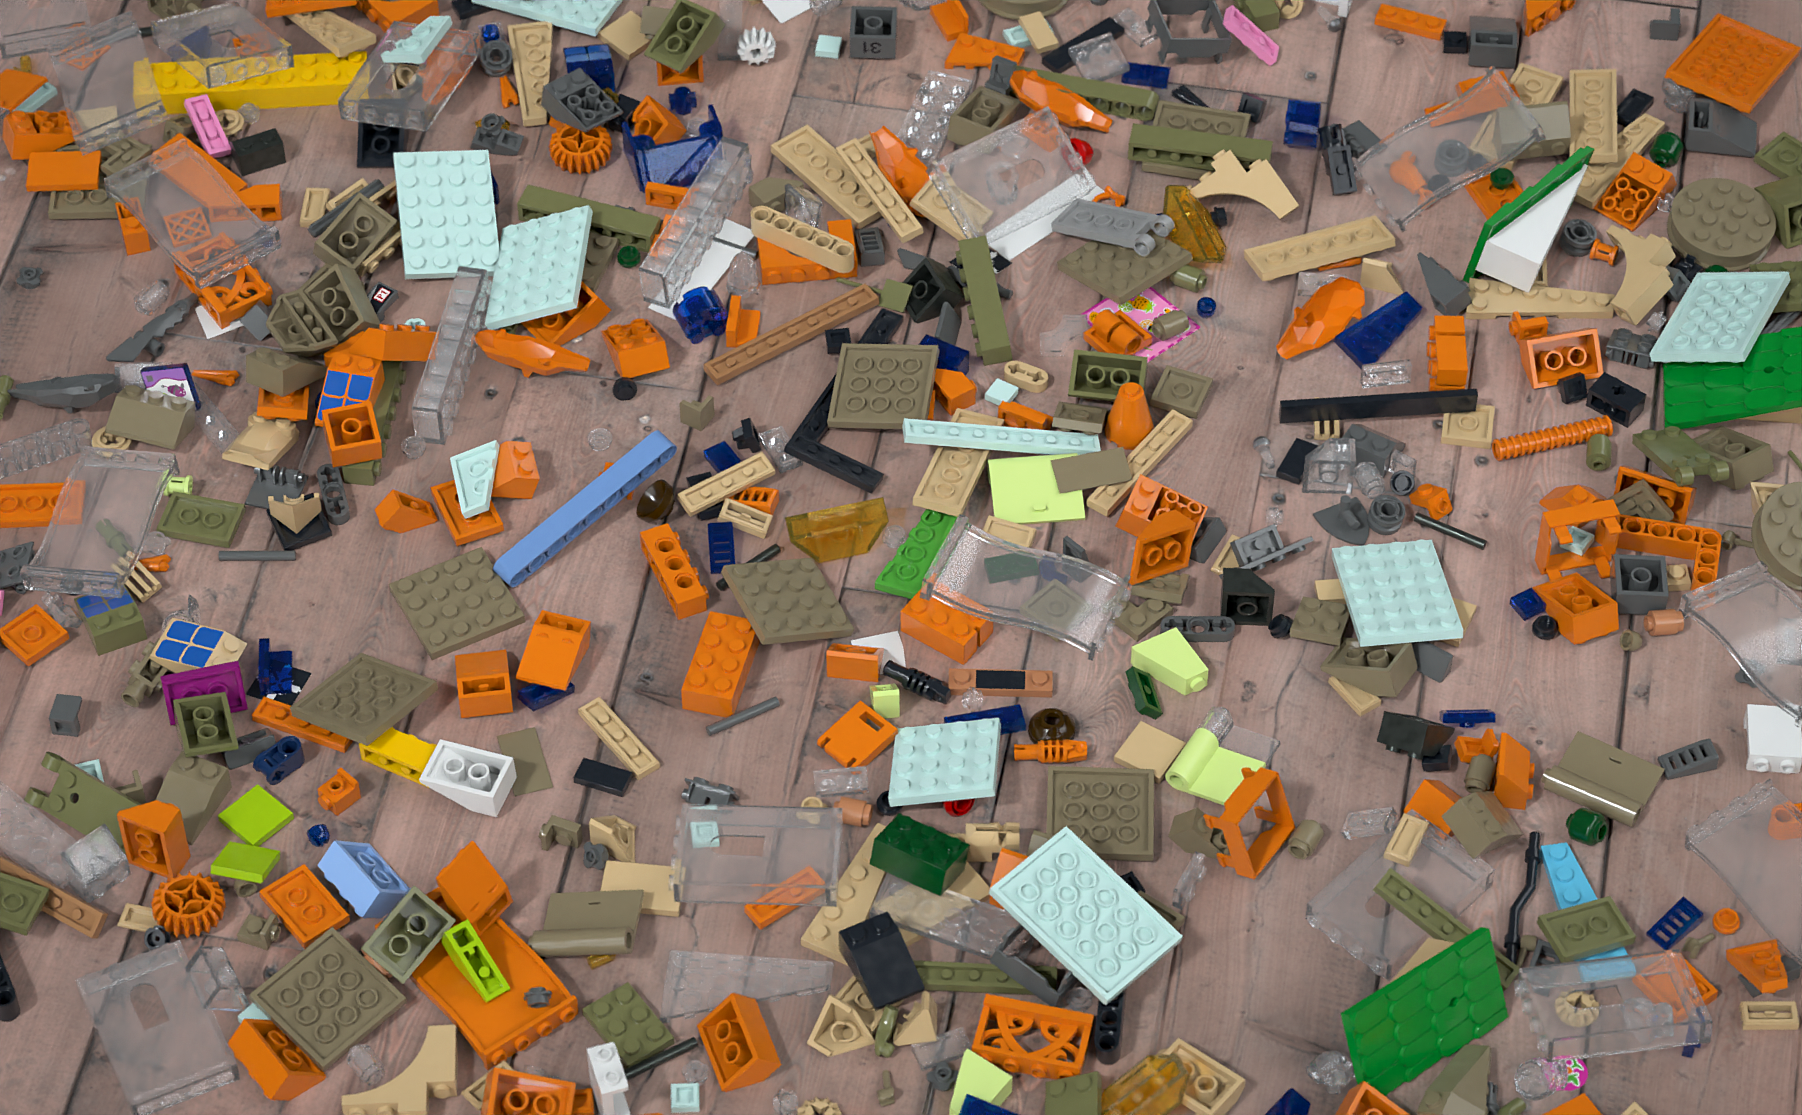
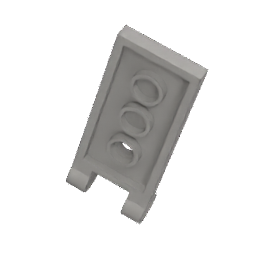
M1077 198L1051 223L1054 232L1134 248L1137 254L1147 256L1155 248V241L1146 233L1153 229L1158 236L1166 237L1174 229L1175 224L1167 215H1155Z

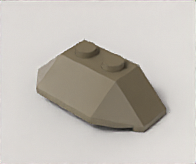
M302 289L278 296L276 305L266 321V327L283 352L311 357L327 352L338 344V339Z

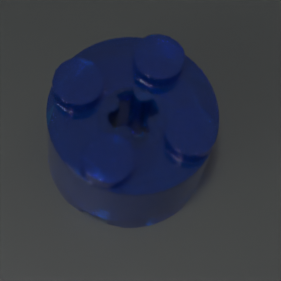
M1299 99L1288 100L1284 145L1317 148L1321 102Z
M705 286L694 288L682 295L684 300L680 304L676 302L673 306L672 312L685 336L693 344L700 343L705 337L711 335L719 336L726 331L725 325L728 319V311L714 289L709 290Z

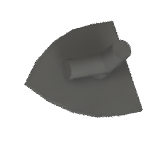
M1343 495L1339 504L1313 513L1314 518L1324 530L1335 538L1349 544L1365 545L1369 535L1368 514L1357 497L1351 499L1349 496Z

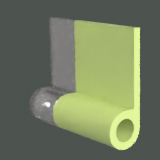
M1212 707L1166 772L1165 778L1173 788L1224 805L1244 779L1241 769L1249 767L1252 771L1257 772L1260 767L1265 768L1281 743L1279 740L1235 726L1233 718L1226 708Z

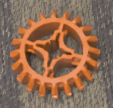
M564 123L562 128H556V132L552 134L549 143L550 157L555 165L561 167L562 171L568 170L570 174L578 172L579 175L581 172L590 174L591 170L598 171L599 166L604 167L606 161L610 160L613 150L610 134H608L606 128H601V126L584 132Z
M190 871L186 876H182L178 872L175 879L168 876L167 883L160 882L159 889L155 890L154 898H152L151 902L153 918H155L157 924L163 926L166 932H174L176 938L181 934H185L187 939L190 934H196L199 938L202 931L209 934L211 927H217L219 920H223L226 908L224 892L220 889L218 882H213L211 876L203 878L201 872L193 876Z

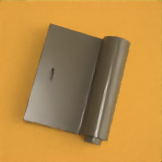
M1577 731L1559 765H1554L1552 769L1547 768L1541 782L1545 783L1544 789L1633 828L1665 769Z
M642 889L551 893L543 930H535L533 932V935L529 937L528 946L539 957L631 954L644 891Z

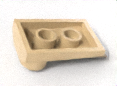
M254 412L248 417V426L222 453V459L269 470L299 440V430L296 428L295 423L287 418L265 419L262 416H257V412Z
M1179 1038L1169 1048L1160 1050L1141 1070L1146 1080L1194 1111L1195 1115H1225L1238 1101L1245 1087L1244 1078Z

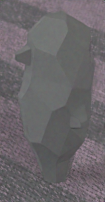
M87 374L65 378L55 377L50 380L17 384L16 389H8V393L11 397L28 400L39 406L64 408L67 413H73L75 408L89 407L114 393L119 380L114 374Z

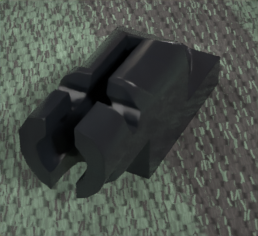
M1335 124L1332 127L1333 138L1331 137L1329 125L1318 128L1326 175L1330 176L1332 195L1357 192L1350 145H1346L1342 124Z

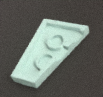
M429 16L411 31L412 36L405 40L400 39L395 43L396 48L393 51H385L381 54L383 63H424L453 24L451 17Z
M496 440L450 457L461 512L465 519L489 510L500 447Z

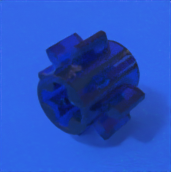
M684 86L675 88L674 94H669L670 110H675L679 115L690 114L692 108H697L696 92H691L688 87Z

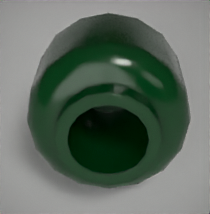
M1665 132L1655 137L1649 155L1658 166L1662 168L1672 167L1677 164L1684 146L1678 135L1672 132Z
M1579 808L1568 816L1566 828L1572 840L1588 846H1594L1605 839L1608 824L1602 814L1587 808Z

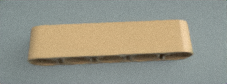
M757 206L751 210V232L754 236L840 273L850 272L854 268V246L850 242L766 206Z

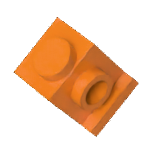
M341 767L337 770L335 776L317 789L319 804L325 810L332 811L336 816L361 798L359 782Z

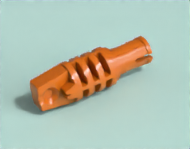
M1063 739L1055 741L1040 740L1038 744H1014L1015 761L1038 760L1041 764L1087 760V742Z

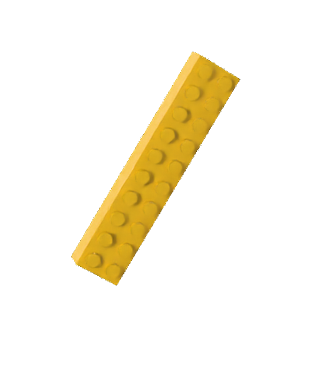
M354 51L346 57H337L334 53L135 64L134 101L137 116L187 113L184 106L185 99L207 94L215 112L226 109L237 111L359 104V100H369L367 51Z

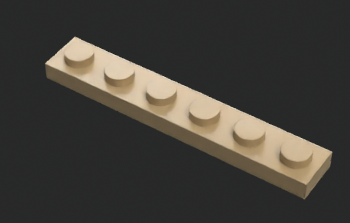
M857 138L836 147V153L900 241L905 243L923 234L921 224Z
M1172 409L1126 458L1132 480L1099 486L1087 499V506L1108 517L1132 491L1139 475L1146 476L1192 428L1193 420Z

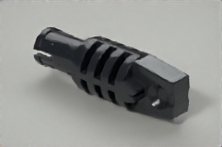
M888 660L884 666L883 675L902 683L904 689L910 690V692L916 693L918 696H922L930 701L933 699L943 704H946L951 698V690L935 677L924 674V672L918 671L916 668L907 669L892 660Z

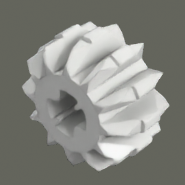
M753 27L752 31L745 29L744 33L739 35L737 52L740 54L742 61L747 60L749 65L756 62L759 66L761 61L768 63L769 58H773L776 42L771 32H765L764 28L756 30Z

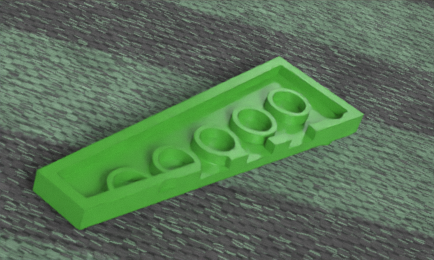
M926 509L918 525L910 531L906 542L900 545L896 556L892 561L888 562L876 579L875 590L912 599L929 579H933L960 517Z

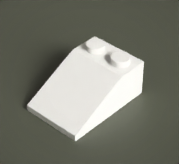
M440 739L419 780L420 783L471 811L497 817L517 776L513 757Z

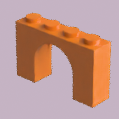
M357 0V5H355L359 11H363L368 16L371 22H375L385 34H389L395 41L410 33L429 16H439L438 0Z
M851 219L827 221L829 234L846 240L854 246V268L850 272L840 273L804 257L792 255L786 249L757 237L762 285L836 279L837 277H858L857 255Z

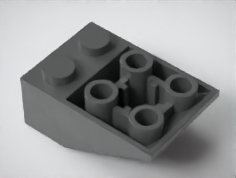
M1469 16L1468 65L1514 68L1517 53V27L1515 19Z
M581 68L543 86L541 106L555 120L566 123L581 131L588 132L623 114V111Z
M1690 97L1686 117L1685 150L1755 157L1757 122L1715 100Z

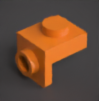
M1427 483L1420 485L1415 492L1409 495L1411 504L1427 508L1430 517L1439 520L1452 511V505L1446 488Z
M1489 728L1486 729L1482 739L1458 736L1454 742L1460 761L1470 763L1471 758L1479 754H1485L1493 758L1499 749V742L1495 737L1494 731Z

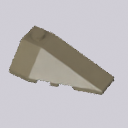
M1465 1044L1426 1090L1418 1107L1417 1114L1488 1115L1486 1100L1487 1096H1489L1487 1082L1491 1067L1490 1046Z

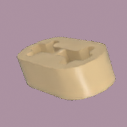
M1010 361L1004 367V379L1009 384L1034 393H1041L1048 387V374L1040 368L1020 361Z

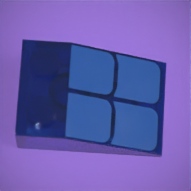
M609 43L563 48L566 74L581 68L606 95L616 94Z

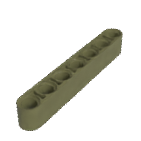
M1016 66V71L1025 70L1030 72L1035 70L1039 77L1061 84L1072 92L1062 89L1056 90L1064 93H1076L1105 114L1149 121L1153 119L1159 102V96L1151 90ZM1011 88L1009 96L1017 97Z

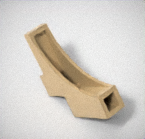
M1224 149L1212 157L1215 161L1211 164L1216 172L1213 174L1211 171L1205 173L1199 178V184L1195 187L1187 186L1179 192L1181 197L1178 198L1181 205L1185 208L1191 203L1209 196L1238 195L1261 203L1270 209L1280 220L1300 207L1267 159L1261 161V159L1256 160L1248 166L1250 171L1246 173L1232 151L1226 152Z
M1611 225L1606 233L1613 245H1618L1619 249L1625 253L1627 265L1622 286L1610 303L1619 318L1636 326L1674 285L1669 277L1670 273L1666 266L1669 265L1676 255L1671 248V242L1663 236L1658 237L1650 234L1645 239L1640 235L1637 237L1631 234L1626 228L1620 229Z
M456 1025L428 1026L426 1039L420 1052L401 1074L375 1089L352 1095H342L343 1115H429V1097L447 1098L457 1096L458 1038Z

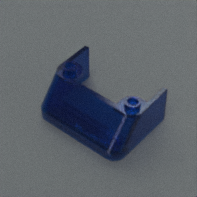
M713 104L708 105V121L699 126L700 136L655 145L653 138L648 135L632 136L627 121L622 122L623 150L637 186L643 193H645L647 182L687 187L722 180L729 175V160L723 129Z

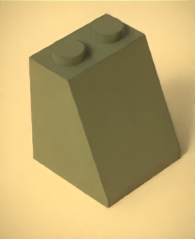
M1793 175L1754 187V190L1760 193L1773 209L1776 219L1774 234L1782 245L1788 249L1802 244V178Z

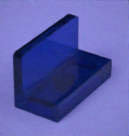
M269 638L259 639L258 680L261 695L291 693L292 651L271 652Z

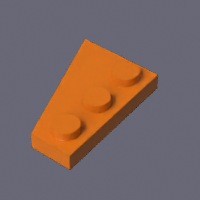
M960 32L945 61V69H953V66H966V69H974V66H987L991 70L992 59L996 55L1017 62V66H1020L1025 56V49Z
M1776 939L1726 950V960L1761 993L1771 994L1777 992V990L1788 988V978L1784 964L1781 962L1780 950H1778Z

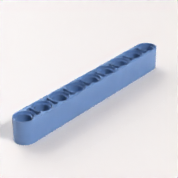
M659 430L652 432L502 555L494 564L493 571L510 587L518 586L666 464L677 451L676 445Z

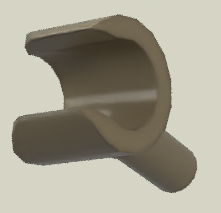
M1730 530L1724 532L1721 538V549L1731 550L1733 545L1753 548L1751 541L1736 538V534Z
M1710 933L1701 939L1688 937L1681 951L1691 952L1689 957L1695 959L1701 947L1713 940L1715 936Z
M1523 935L1521 938L1519 956L1516 961V966L1520 969L1522 968L1526 951H1535L1536 936Z
M888 1070L882 1072L884 1089L877 1090L881 1106L895 1102L893 1096L894 1088L890 1084Z

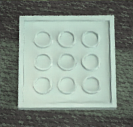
M999 718L897 728L898 734L895 736L888 796L890 807L995 796L1001 732Z

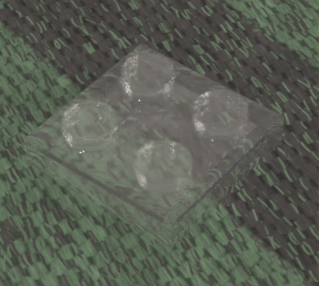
M1110 32L1068 48V54L1082 78L1105 81L1129 71V64Z

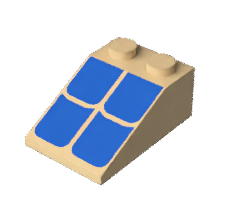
M172 618L149 659L174 673L237 661L247 643L226 631Z

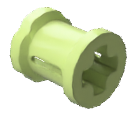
M165 474L163 482L164 496H169L173 491L192 494L193 478L191 475L173 477L171 474Z

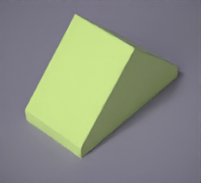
M896 684L869 686L872 710L884 719L900 717L899 688Z

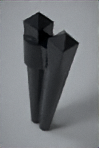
M1185 85L1171 90L1172 96L1183 103L1208 107Z

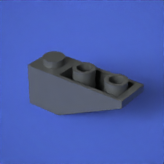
M1421 252L1417 254L1436 310L1444 316H1456L1472 303L1469 295L1470 289L1464 281L1456 280L1448 269L1445 268L1443 270L1432 257L1428 258Z

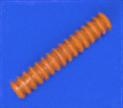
M1603 415L1602 418L1596 417L1595 419L1590 418L1587 421L1581 420L1580 423L1576 421L1573 425L1567 423L1566 426H1553L1551 429L1545 428L1544 431L1539 429L1537 432L1530 431L1529 434L1525 432L1522 436L1516 434L1515 437L1508 436L1507 439L1503 437L1500 441L1499 439H1494L1492 451L1494 457L1498 461H1502L1503 458L1510 459V457L1515 458L1518 455L1524 456L1525 453L1529 455L1532 454V451L1538 453L1540 450L1546 451L1547 448L1552 450L1554 446L1560 448L1561 446L1566 447L1569 444L1575 445L1576 442L1582 443L1583 440L1588 442L1591 436L1595 434L1611 437L1613 424L1607 415Z

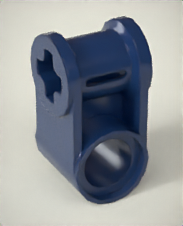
M295 736L282 738L255 758L253 768L257 772H262L270 785L280 783L286 776L304 764L305 757L300 740Z

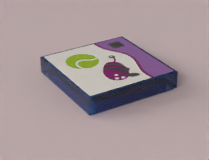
M187 363L144 367L140 371L146 390L160 391L166 395L184 397L186 400L194 401L195 411H199L202 407Z

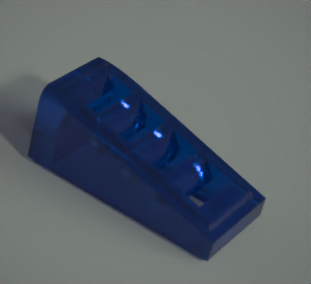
M732 522L708 523L707 525L711 574H720L724 565L735 564ZM718 560H730V562L715 563Z
M1683 896L1646 932V935L1667 952L1704 920V913ZM1682 912L1690 918L1688 921L1680 915ZM1677 919L1683 926L1680 928L1672 920ZM1668 924L1676 933L1672 934L1665 926ZM1661 931L1670 939L1666 942L1656 933Z

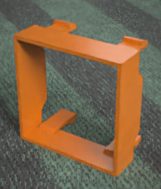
M1614 499L1542 513L1535 554V562L1541 575L1547 574L1549 580L1552 581L1562 577L1560 571L1595 565L1601 579L1610 577L1611 568L1608 562H1611L1612 555L1616 554L1619 534L1622 533L1619 524L1620 513ZM1602 519L1606 527L1602 546L1588 548L1583 556L1571 551L1550 555L1552 545L1550 534L1552 528L1560 545L1573 543L1572 535L1569 533L1567 525Z
M1246 767L1241 769L1244 777L1243 781L1224 803L1226 810L1219 818L1207 814L1203 817L1207 827L1210 829L1214 827L1223 831L1231 856L1217 853L1216 856L1219 864L1222 867L1229 866L1235 868L1237 875L1255 880L1296 827L1278 772L1262 767L1255 772L1251 768ZM1266 790L1272 811L1264 809L1263 806H1255L1254 811L1257 818L1276 824L1271 830L1262 832L1247 850L1238 823Z

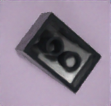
M405 99L359 100L357 168H394V153L407 151L410 131V107Z
M888 911L838 931L839 951L875 1011L925 991V986L901 932Z

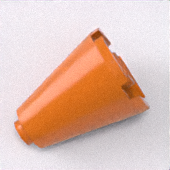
M1129 382L1120 387L1106 420L1104 432L1110 443L1113 441L1118 444L1117 447L1119 448L1123 447L1125 450H1134L1154 429V425L1142 386Z

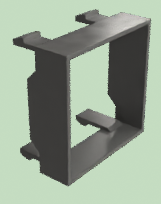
M1150 0L1147 8L1149 18L1145 20V26L1148 33L1152 32L1153 26L1157 31L1162 43L1161 50L1158 51L1161 64H1164L1167 53H1176L1180 58H1210L1214 55L1217 64L1222 62V54L1228 53L1232 38L1229 31L1223 25L1224 19L1215 0ZM1197 11H1206L1201 23L1203 33L1209 31V23L1212 21L1218 38H1172L1163 15H1192Z
M1021 924L1016 928H1010L1002 937L1004 941L995 949L990 962L1046 1004L1056 1007L1077 984L1079 979L1073 975V972L1069 971L1064 976L1058 991L1053 990L1047 980L1016 956H1007L1003 953L1025 929Z

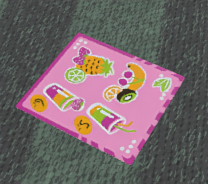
M1149 287L1122 305L1115 303L1109 298H1105L1079 315L1082 320L1093 327L1095 317L1105 309H1109L1113 313L1119 310L1124 312L1152 336V343L1133 355L1147 357L1148 362L1200 329V326L1188 317L1189 327L1185 329V332L1165 341L1156 338L1151 329L1153 319L1173 310L1179 311V309L1152 287Z

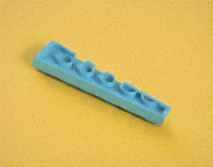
M1567 842L1540 847L1541 858L1558 910L1597 899ZM1624 947L1574 960L1581 983L1632 977L1635 974V967Z

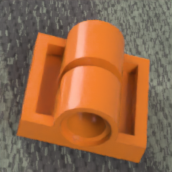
M1109 309L1101 311L1095 317L1093 327L1083 333V339L1098 352L1134 355L1152 343V336L1121 310L1115 313Z

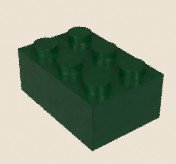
M898 813L874 839L869 865L941 897L965 870L970 845L931 826L913 820L909 816Z

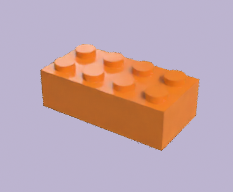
M713 611L709 612L681 689L682 709L725 718L735 714L760 643L747 618Z

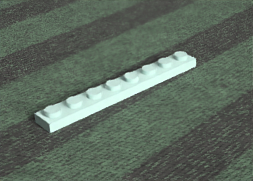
M904 418L902 424L904 443L1048 455L1068 453L1082 455L1101 451L1098 434L1087 435L1074 432Z

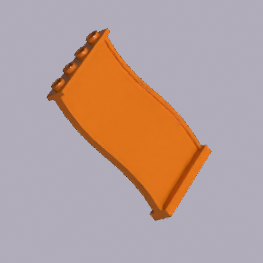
M439 887L425 894L449 914ZM500 917L479 938L508 983L509 991L486 1003L456 967L441 943L442 938L409 976L414 984L456 1025L482 1059L487 1071L497 1066L503 1060L506 1061L507 1058L518 1051L527 1049L537 1039L548 1036L553 1029L563 1023L570 1022L579 1014L575 995H571L548 965ZM381 922L375 925V930L381 924ZM545 987L546 991H552L549 1006L542 1008L528 1007L527 1001L524 1000V993L529 992L530 988Z

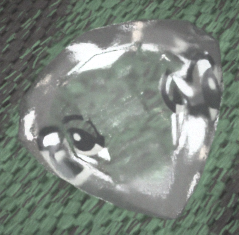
M1338 1050L1326 1051L1320 1054L1306 1067L1308 1076L1318 1084L1327 1085L1329 1094L1339 1095L1340 1087L1344 1088L1346 1084L1355 1079L1352 1061L1346 1054Z

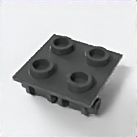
M1360 120L1342 128L1345 134L1346 145H1350L1353 166L1388 149V146ZM1333 123V124L1329 127V128H1330V133H1331V137H1332V138H1333L1332 127L1335 126V123Z
M1625 328L1614 329L1606 346L1605 357H1609L1611 361L1621 363L1624 351H1626L1624 364L1627 363L1630 352L1633 353L1632 366L1634 365L1636 354H1638L1637 367L1653 368L1655 362L1651 361L1650 352L1658 339L1650 334H1634L1631 330Z
M275 465L274 468L272 466L269 470L255 467L254 474H257L247 496L245 505L269 509L268 496H273L274 501L283 503L284 495L290 499L299 498L309 476L302 473L299 469L293 470L282 467L280 470L278 465Z
M33 541L0 551V589L13 586L19 594H24L29 590V579L32 578L33 565L36 560Z

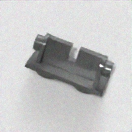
M694 777L693 780L687 778L684 780L689 786L688 789H684L682 792V799H685L686 803L704 807L707 798L711 799L708 806L709 809L727 814V812H733L735 802H732V799L739 801L738 795L731 786L719 784L716 787L709 785V781L699 777Z

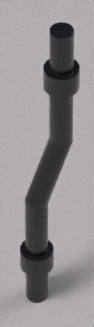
M1535 831L1530 832L1529 846L1525 851V862L1527 863L1525 886L1510 907L1508 933L1504 937L1505 957L1515 965L1517 950L1520 948L1521 937L1518 935L1520 912L1536 889L1537 867L1541 862V850L1539 849L1540 833Z

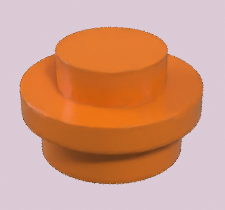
M1723 908L1714 914L1712 924L1718 932L1732 934L1739 929L1740 919L1734 910Z

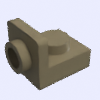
M182 114L166 119L163 134L164 142H168L179 132L184 136L196 133L190 117Z
M552 815L548 823L542 825L539 832L542 850L548 851L554 840L565 846L569 845L579 848L583 841L581 824Z
M271 913L267 920L249 914L237 934L238 941L268 950L272 942L277 941L280 935L281 927L279 926L277 915Z

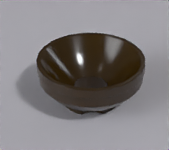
M663 479L657 480L643 493L636 511L639 519L649 523L663 520L666 516L670 515L674 508L675 500L673 488L667 481Z
M1042 709L1031 717L1028 725V735L1033 744H1038L1040 740H1074L1076 727L1071 715L1061 709ZM1053 716L1058 718L1060 722L1056 725H1049L1045 722V719Z

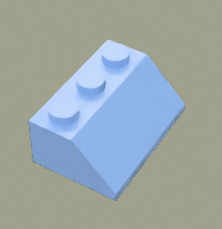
M334 840L318 864V867L325 873L324 877L339 889V894L353 905L354 911L362 918H382L393 909L409 890V887L369 843Z

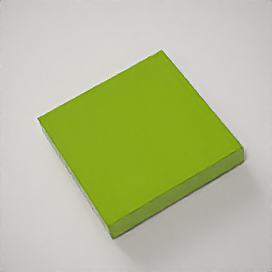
M258 784L218 815V820L247 845L257 847L294 819V815L289 809Z
M229 841L211 864V874L263 883L280 860V851Z

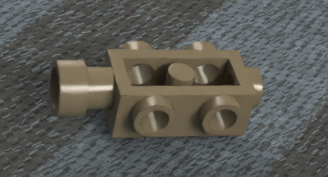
M160 638L155 643L150 641L142 652V655L145 656L140 662L136 659L128 671L131 677L127 683L128 686L121 694V698L131 707H138L143 701L144 695L150 698L155 690L160 692L163 688L160 676H165L168 672L174 673L149 659Z

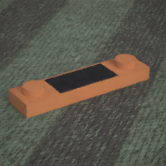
M949 668L948 688L951 690V695L1052 697L1053 671Z

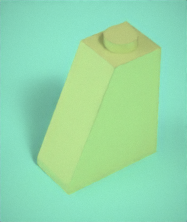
M1176 627L1132 646L1131 664L1134 667L1149 673L1151 677L1181 694L1187 695L1192 692H1198L1207 686L1208 668Z
M967 1048L963 1055L950 1105V1115H992L1012 1093V1076Z

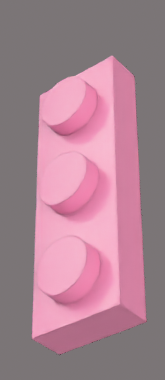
M1233 5L1228 7L1223 20L1225 28L1240 39L1245 46L1249 47L1259 59L1269 66L1277 61L1279 46Z
M207 94L185 99L184 106L204 151L214 159L230 155L231 147Z

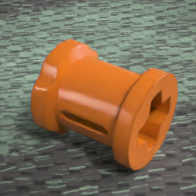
M1596 238L1589 259L1594 260L1596 258L1613 266L1619 252V246L1615 245L1613 247L1601 243L1600 239ZM1600 250L1608 252L1609 255L1601 253Z

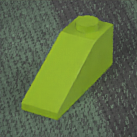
M468 919L444 932L441 940L442 945L456 967L486 1003L510 990L508 983Z

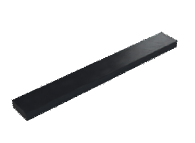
M881 308L857 344H888L903 323V316ZM836 374L795 433L802 434L819 443L830 427L827 420Z
M1477 389L1281 400L1279 422L1282 424L1476 412L1478 392Z

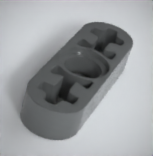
M324 464L318 468L317 478L326 515L331 524L343 525L350 519V512L338 467H333L332 464ZM326 475H331L332 482L328 483ZM332 491L340 493L337 497L333 498L327 496ZM339 506L340 514H336L334 507Z
M1168 616L1161 621L1160 634L1170 630L1169 627H1176L1187 642H1228L1233 639L1235 634V622L1226 616ZM1193 626H1201L1205 630L1203 632L1196 633L1193 632L1191 628Z

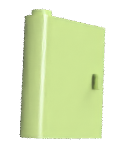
M1068 453L988 459L987 472L988 481L991 484L994 517L1021 525L1085 520L1082 490L1060 494L1051 460L1077 456L1078 454Z

